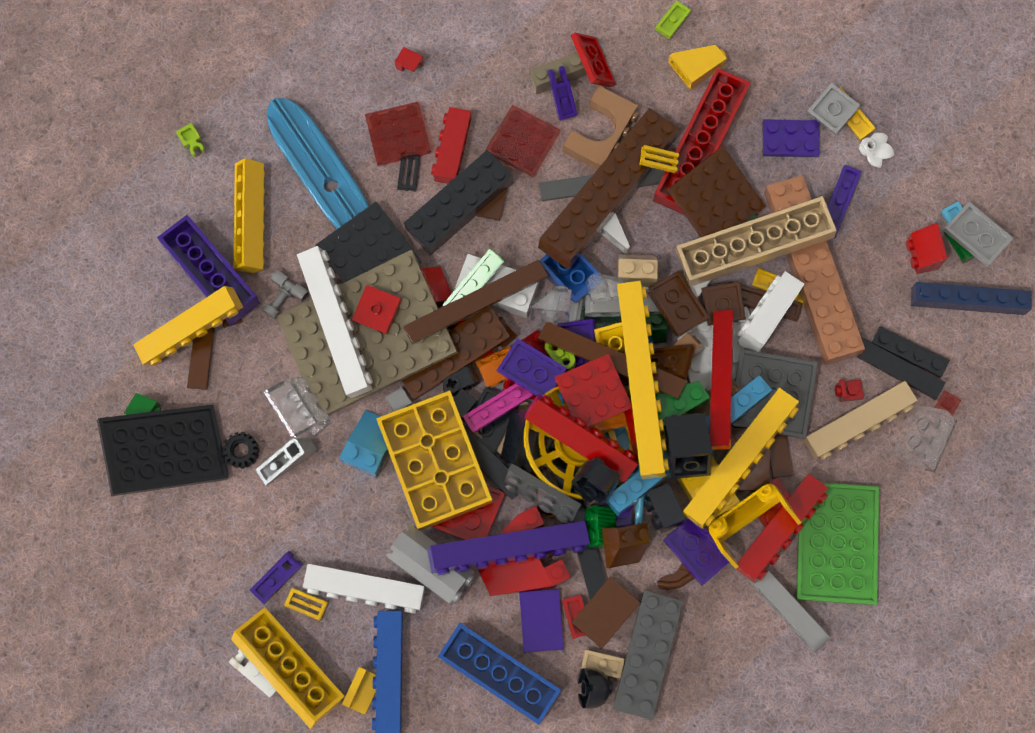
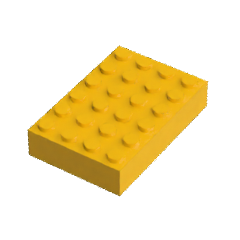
M450 391L376 418L419 531L493 503Z

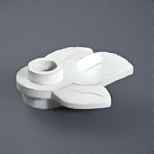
M874 133L870 138H864L859 145L861 154L867 156L868 162L878 168L882 166V159H889L895 155L893 148L886 143L888 136L884 133Z

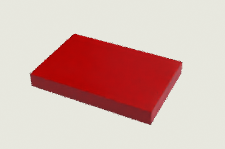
M576 32L572 34V41L590 83L606 87L616 85L597 38Z

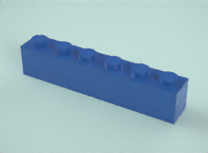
M377 611V616H374V628H377V636L373 638V647L377 648V656H373V669H376V677H373V689H376V697L372 699V709L376 710V718H372V730H375V733H401L403 612Z

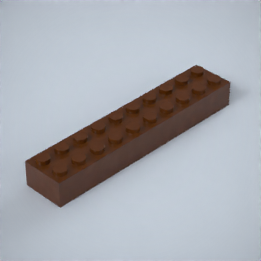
M649 108L540 237L538 248L569 270L652 169L651 167L639 165L642 146L647 145L668 150L676 140L680 128ZM645 158V160L658 162L653 159Z

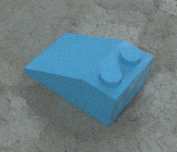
M365 410L347 440L339 459L342 463L377 478L389 451L376 419L381 416Z

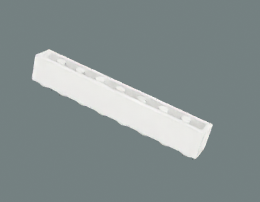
M316 246L297 254L346 396L353 398L373 390L371 386L373 383L372 377L369 372H366V360L363 355H360L358 349L360 348V343L357 337L353 335L352 330H354V326L351 320L347 318L346 313L348 310L345 303L340 299L342 293L339 286L334 282L333 278L336 276L332 267L329 268L327 262L329 261V256L326 250Z

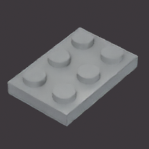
M970 202L962 208L943 230L987 267L1013 240L1012 236Z

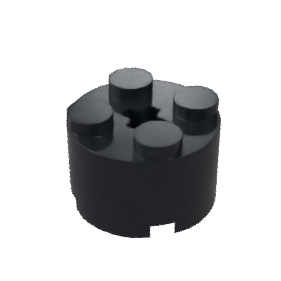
M595 457L593 460H586L572 480V485L575 484V492L586 501L592 503L595 500L599 501L598 505H603L608 501L618 485L620 475L617 471L606 466L600 458Z

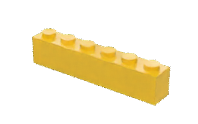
M247 158L235 163L233 269L254 274L263 270L265 171L264 163Z
M224 286L133 344L142 364L158 365L164 357L172 356L177 353V349L190 345L194 338L202 337L208 333L207 330L220 326L227 317L231 318L237 315L238 310L242 309L243 305L234 288Z

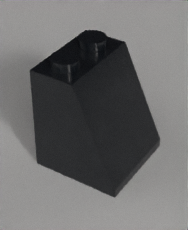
M513 409L510 412L500 458L505 461V465L508 468L511 464H514L530 474L533 469L528 461L524 447L525 411ZM530 428L529 447L533 460L542 457L539 448V432ZM547 436L544 437L546 450L554 440Z
M705 413L665 417L664 429L670 478L711 476L712 447Z

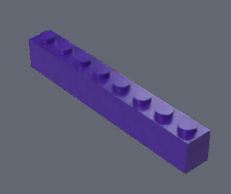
M585 521L431 545L427 553L431 573H438V576L449 574L452 570L465 572L470 570V567L476 566L477 569H484L489 567V564L496 563L497 566H502L512 560L520 563L527 561V558L530 557L543 559L548 554L561 556L566 554V551L572 550L573 553L585 551L584 548L590 544Z

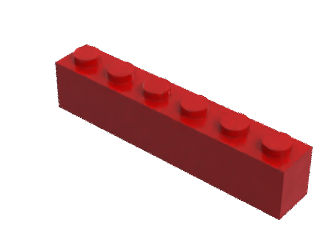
M538 394L525 412V419L586 459L600 458L606 466L617 471L620 475L619 480L625 483L638 465L637 455L629 449L624 450L621 448L616 440L612 438L609 440L604 437L603 432L599 429L589 427L584 419L572 416L567 408L563 406L558 407L550 397Z
M808 474L787 500L802 523L798 525L784 506H782L737 562L739 567L736 570L753 583H756L758 579L762 581L768 573L766 570L770 564L774 565L778 561L780 551L782 549L786 550L790 546L792 536L794 534L798 535L802 531L804 521L806 519L810 520L816 513L815 507L818 504L822 505L828 498V487Z

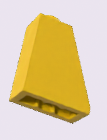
M716 45L672 53L669 55L668 63L691 90L714 74L716 68L721 69L724 67L727 58L722 49H719Z

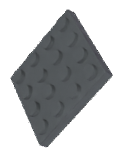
M741 349L735 378L737 385L743 389L760 375L772 391L768 397L732 426L748 428L775 392L781 388L799 401L797 407L799 411L793 419L791 417L788 418L785 422L787 426L781 434H777L806 439L818 362Z

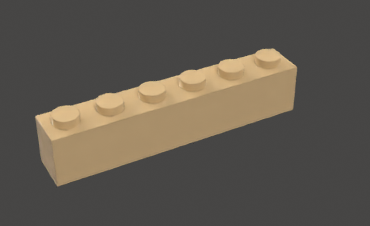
M906 381L810 434L803 441L815 460L819 458L824 460L832 455L831 451L836 448L840 451L849 445L847 442L854 439L856 442L865 436L864 433L871 430V432L879 429L882 427L880 423L886 420L888 423L898 418L897 414L901 411L904 414L915 408L913 405L918 400Z

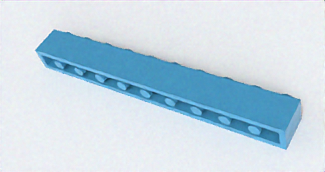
M760 375L732 397L731 426L770 395L772 389ZM709 415L708 417H706V421H707L708 432H709V437H710V415ZM667 451L663 452L664 459L668 458ZM639 471L617 488L606 503L619 516L646 495L647 492L670 475V471H665L666 477L643 480Z

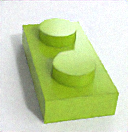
M676 0L656 25L655 31L670 40L690 15L691 9Z

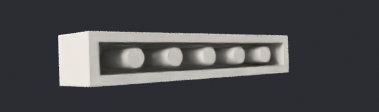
M312 564L307 565L303 588L307 589L309 594L319 595V592L327 593L326 597L338 599V596L346 597V601L357 603L359 599L364 600L365 604L370 606H377V603L384 604V608L396 610L397 607L404 608V612L411 614L421 611L426 589L425 586Z

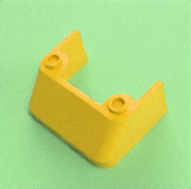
M773 484L762 486L714 520L709 526V533L720 552L735 569L739 566L724 541L771 507L781 502L798 525L802 523L782 492Z

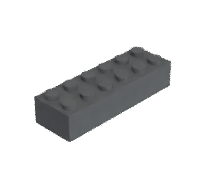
M644 590L613 703V710L653 720L683 601Z

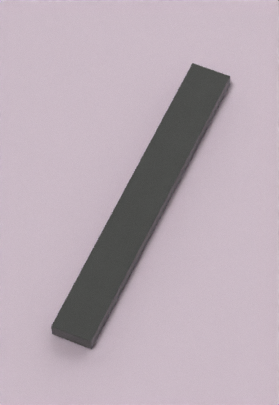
M652 168L636 188L659 185L665 171ZM592 175L539 183L542 201L575 197Z

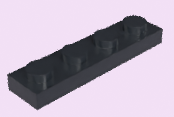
M879 326L871 342L939 378L943 376L950 361Z

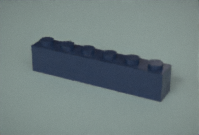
M916 282L911 288V306L1026 315L1032 309V291Z

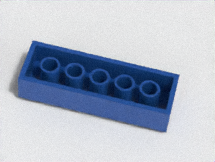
M461 623L458 624L437 656L538 725H540L561 692V689Z

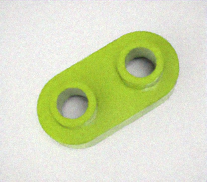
M545 343V350L551 359L566 367L567 371L574 369L576 359L573 354L561 349L553 351L554 346ZM565 361H570L568 365H564Z

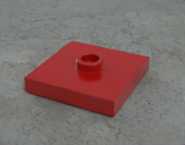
M366 285L352 321L388 335L402 299Z

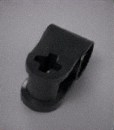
M468 365L458 372L447 376L443 381L444 393L450 391L452 397H454L461 389L466 391L472 389V386L474 388L479 385L480 380L472 365ZM448 384L455 385V389L448 388Z

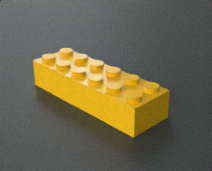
M265 607L234 631L231 640L310 729L341 704L345 696Z

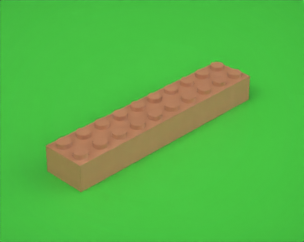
M803 175L767 185L764 192L771 214L812 200ZM827 241L786 254L793 277L804 283L799 294L824 366L861 355L865 347Z

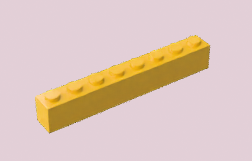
M781 388L775 392L683 510L684 516L702 529L706 525L708 527L715 519L713 515L716 511H721L727 504L726 498L730 494L733 496L740 487L738 485L740 480H745L752 471L750 470L751 466L754 463L757 465L764 456L761 454L764 449H769L773 445L775 435L777 433L781 434L787 426L785 422L788 418L791 417L793 419L799 411L797 408L798 400Z

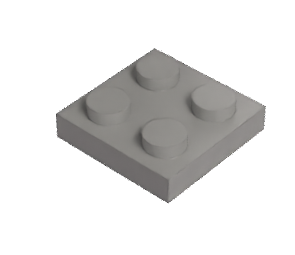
M831 83L808 109L807 113L833 134L837 135L860 108V104Z

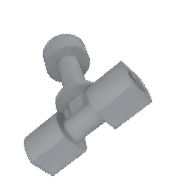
M277 270L272 275L271 281L279 286L278 290L280 293L271 305L266 304L262 311L275 319L279 314L277 309L286 297L291 298L293 295L303 302L309 292L298 283L296 285L291 283L286 275Z

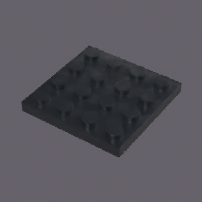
M377 201L315 245L322 250H326L329 256V261L327 262L343 283L413 250ZM414 252V254H415V256H416V258H417V260H418V263H421V260L419 259V257H418V256L416 255V253Z

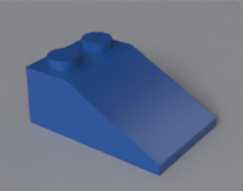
M547 254L539 260L548 274L547 279L575 304L604 281L601 274L582 254L569 270Z

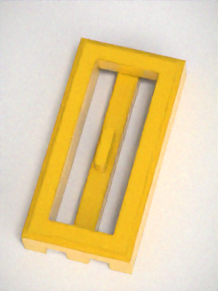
M643 145L639 165L675 173L677 172L676 165L678 164L677 158L679 153ZM645 158L653 159V160L658 161V162L669 163V164H672V166L665 165V164H661V163H657V162H653V161H649V160H645Z
M291 588L284 606L321 621L328 602ZM295 593L320 603L322 607L319 608L293 597V594ZM294 601L318 611L319 614L315 615L289 603Z

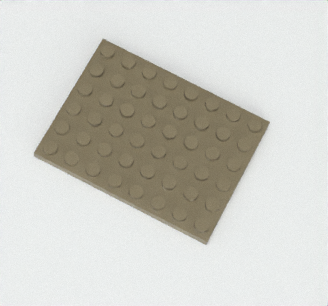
M413 250L339 285L342 293L340 299L345 303L348 310L346 313L347 318L351 320L354 326L352 332L360 343V348L358 349L360 355H363L367 365L365 369L372 377L373 383L371 386L373 390L353 398L346 396L312 299L277 316L320 419L458 353L448 328L413 345L403 329V326L439 309ZM366 285L402 299L388 335L352 321Z

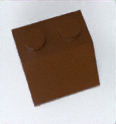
M633 523L602 528L606 568L640 562L650 543L647 523Z

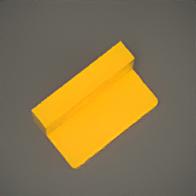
M359 667L342 705L366 714L376 693V689H373V677H376V675Z

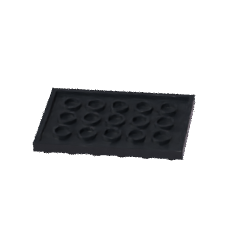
M214 405L97 419L111 497L224 481L229 478Z

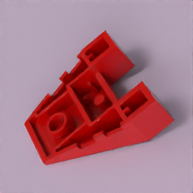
M532 507L518 514L500 534L543 528L544 522L537 507ZM530 557L527 558V561L520 563L512 560L508 561L506 565L497 566L494 563L489 564L487 568L478 569L490 596L552 589L569 581L571 577L562 559L545 568L540 559Z

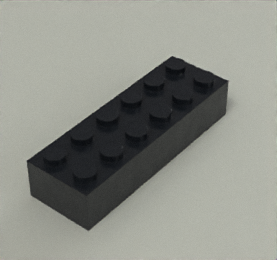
M486 150L404 222L405 229L431 256L469 223L478 212L506 188L513 184V175Z

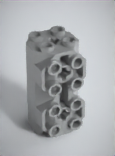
M410 524L408 526L409 531L404 529L390 548L393 550L392 554L387 553L386 557L426 586L439 598L450 605L452 603L457 605L463 597L462 591L464 588H469L475 581L474 571L472 569L465 572L452 570L449 574L438 576V573L432 574L427 550L431 545L438 544Z

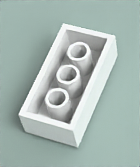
M467 254L455 289L481 258ZM501 265L484 286L516 270ZM539 282L491 306L527 318L539 287Z
M786 271L782 276L777 275L737 334L740 338L736 343L747 350L759 352L804 286V283Z

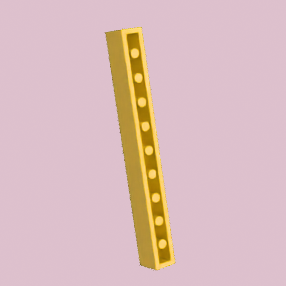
M641 281L617 284L640 474L642 480L666 477L665 471L669 470L668 458L664 459L663 451H667L665 439H661V431H664L663 419L658 417V412H662L660 400H656V393H659L658 381H654L653 374L657 373L655 362H651L654 347L653 343H649L648 336H652L651 325L646 323V317H649L648 305L644 306V299L647 298L646 287H642Z

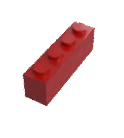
M449 107L448 113L444 114L443 124H445L444 130L440 131L439 135L441 145L436 148L435 158H437V162L432 165L431 175H434L435 182L449 184L459 175L472 118L471 111Z

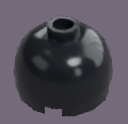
M582 668L580 670L578 684L581 683L582 694L578 693V699L581 707L594 709L605 704L609 694L612 693V683L609 682L606 674L597 668Z

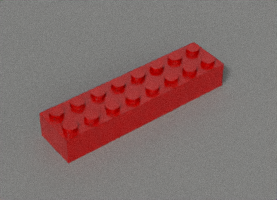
M716 68L675 153H679L677 158L678 164L676 165L677 172L665 171L654 193V202L684 215L667 189L721 147L749 90L751 82Z

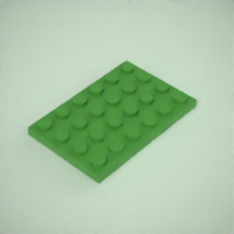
M823 483L828 487V498L822 505L818 504L815 507L816 513L810 520L806 519L804 521V528L798 534L796 600L876 606L879 487Z

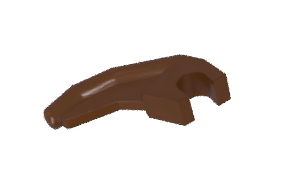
M681 563L675 574L661 577L657 581V586L667 590L677 589L694 580V577Z

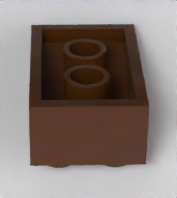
M731 428V449L747 428ZM765 448L761 453L764 456L757 465L754 463L751 466L750 470L752 471L745 480H740L738 483L740 487L737 491L755 492L762 486L769 484L770 448Z

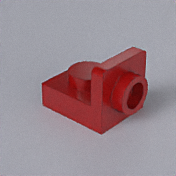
M841 379L835 386V395L839 397L840 402L864 399L861 379L851 381Z

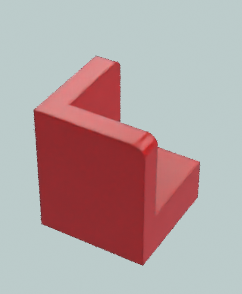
M405 47L402 48L395 60L396 69L403 72L404 68L415 72L418 65L422 66L424 64L422 55Z

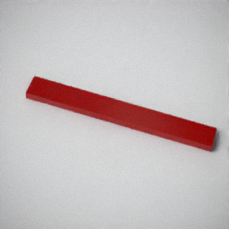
M733 310L714 311L710 410V442L712 450L731 449Z

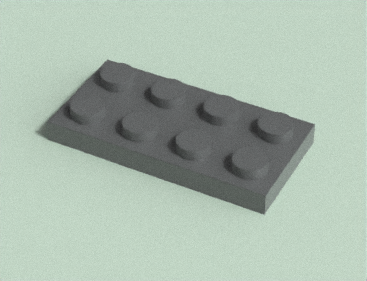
M511 464L503 482V485L509 491L520 494L527 502L537 504L544 512L554 514L561 522L572 523L581 506L580 503L516 465Z

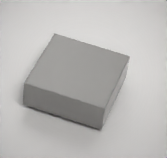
M402 387L385 397L393 411L412 405Z

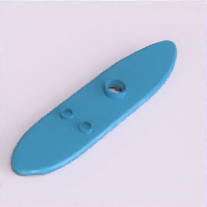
M274 98V100H271L267 108V121L274 140L321 211L338 229L369 207L366 198L308 113L298 104L288 99ZM330 181H334L338 184L336 191L327 192L325 185Z

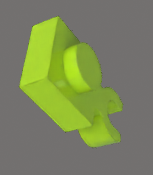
M192 123L176 131L185 149L190 147V153L194 158L197 157L195 154L196 149L199 148L203 153L205 152L203 145L198 143L201 141V138Z

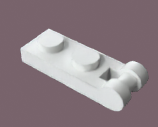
M239 649V653L235 658L232 657L229 663L269 698H272L277 692L250 660L245 667L241 664L244 658H248Z

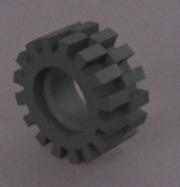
M236 432L234 436L230 435V438L224 441L226 444L223 445V455L226 461L235 468H248L259 457V445L250 434L245 432L239 434ZM241 443L248 446L247 455L244 457L235 456V447Z

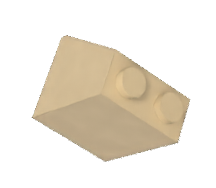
M617 253L616 290H618L617 284L641 281L642 287H646V289L657 282L658 270L656 256Z

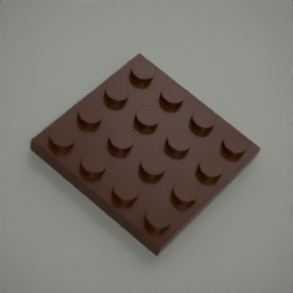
M724 146L714 151L667 189L700 238L745 223L753 214H758L766 207Z

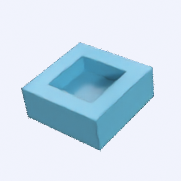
M956 202L941 211L948 224L962 210V206L959 202Z

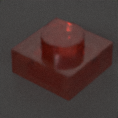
M944 390L934 408L952 417L961 399Z

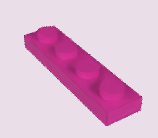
M515 383L464 415L463 418L474 434L535 395Z

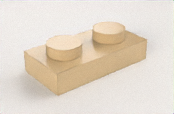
M585 650L581 669L597 668L604 672L606 676L620 679L624 659Z

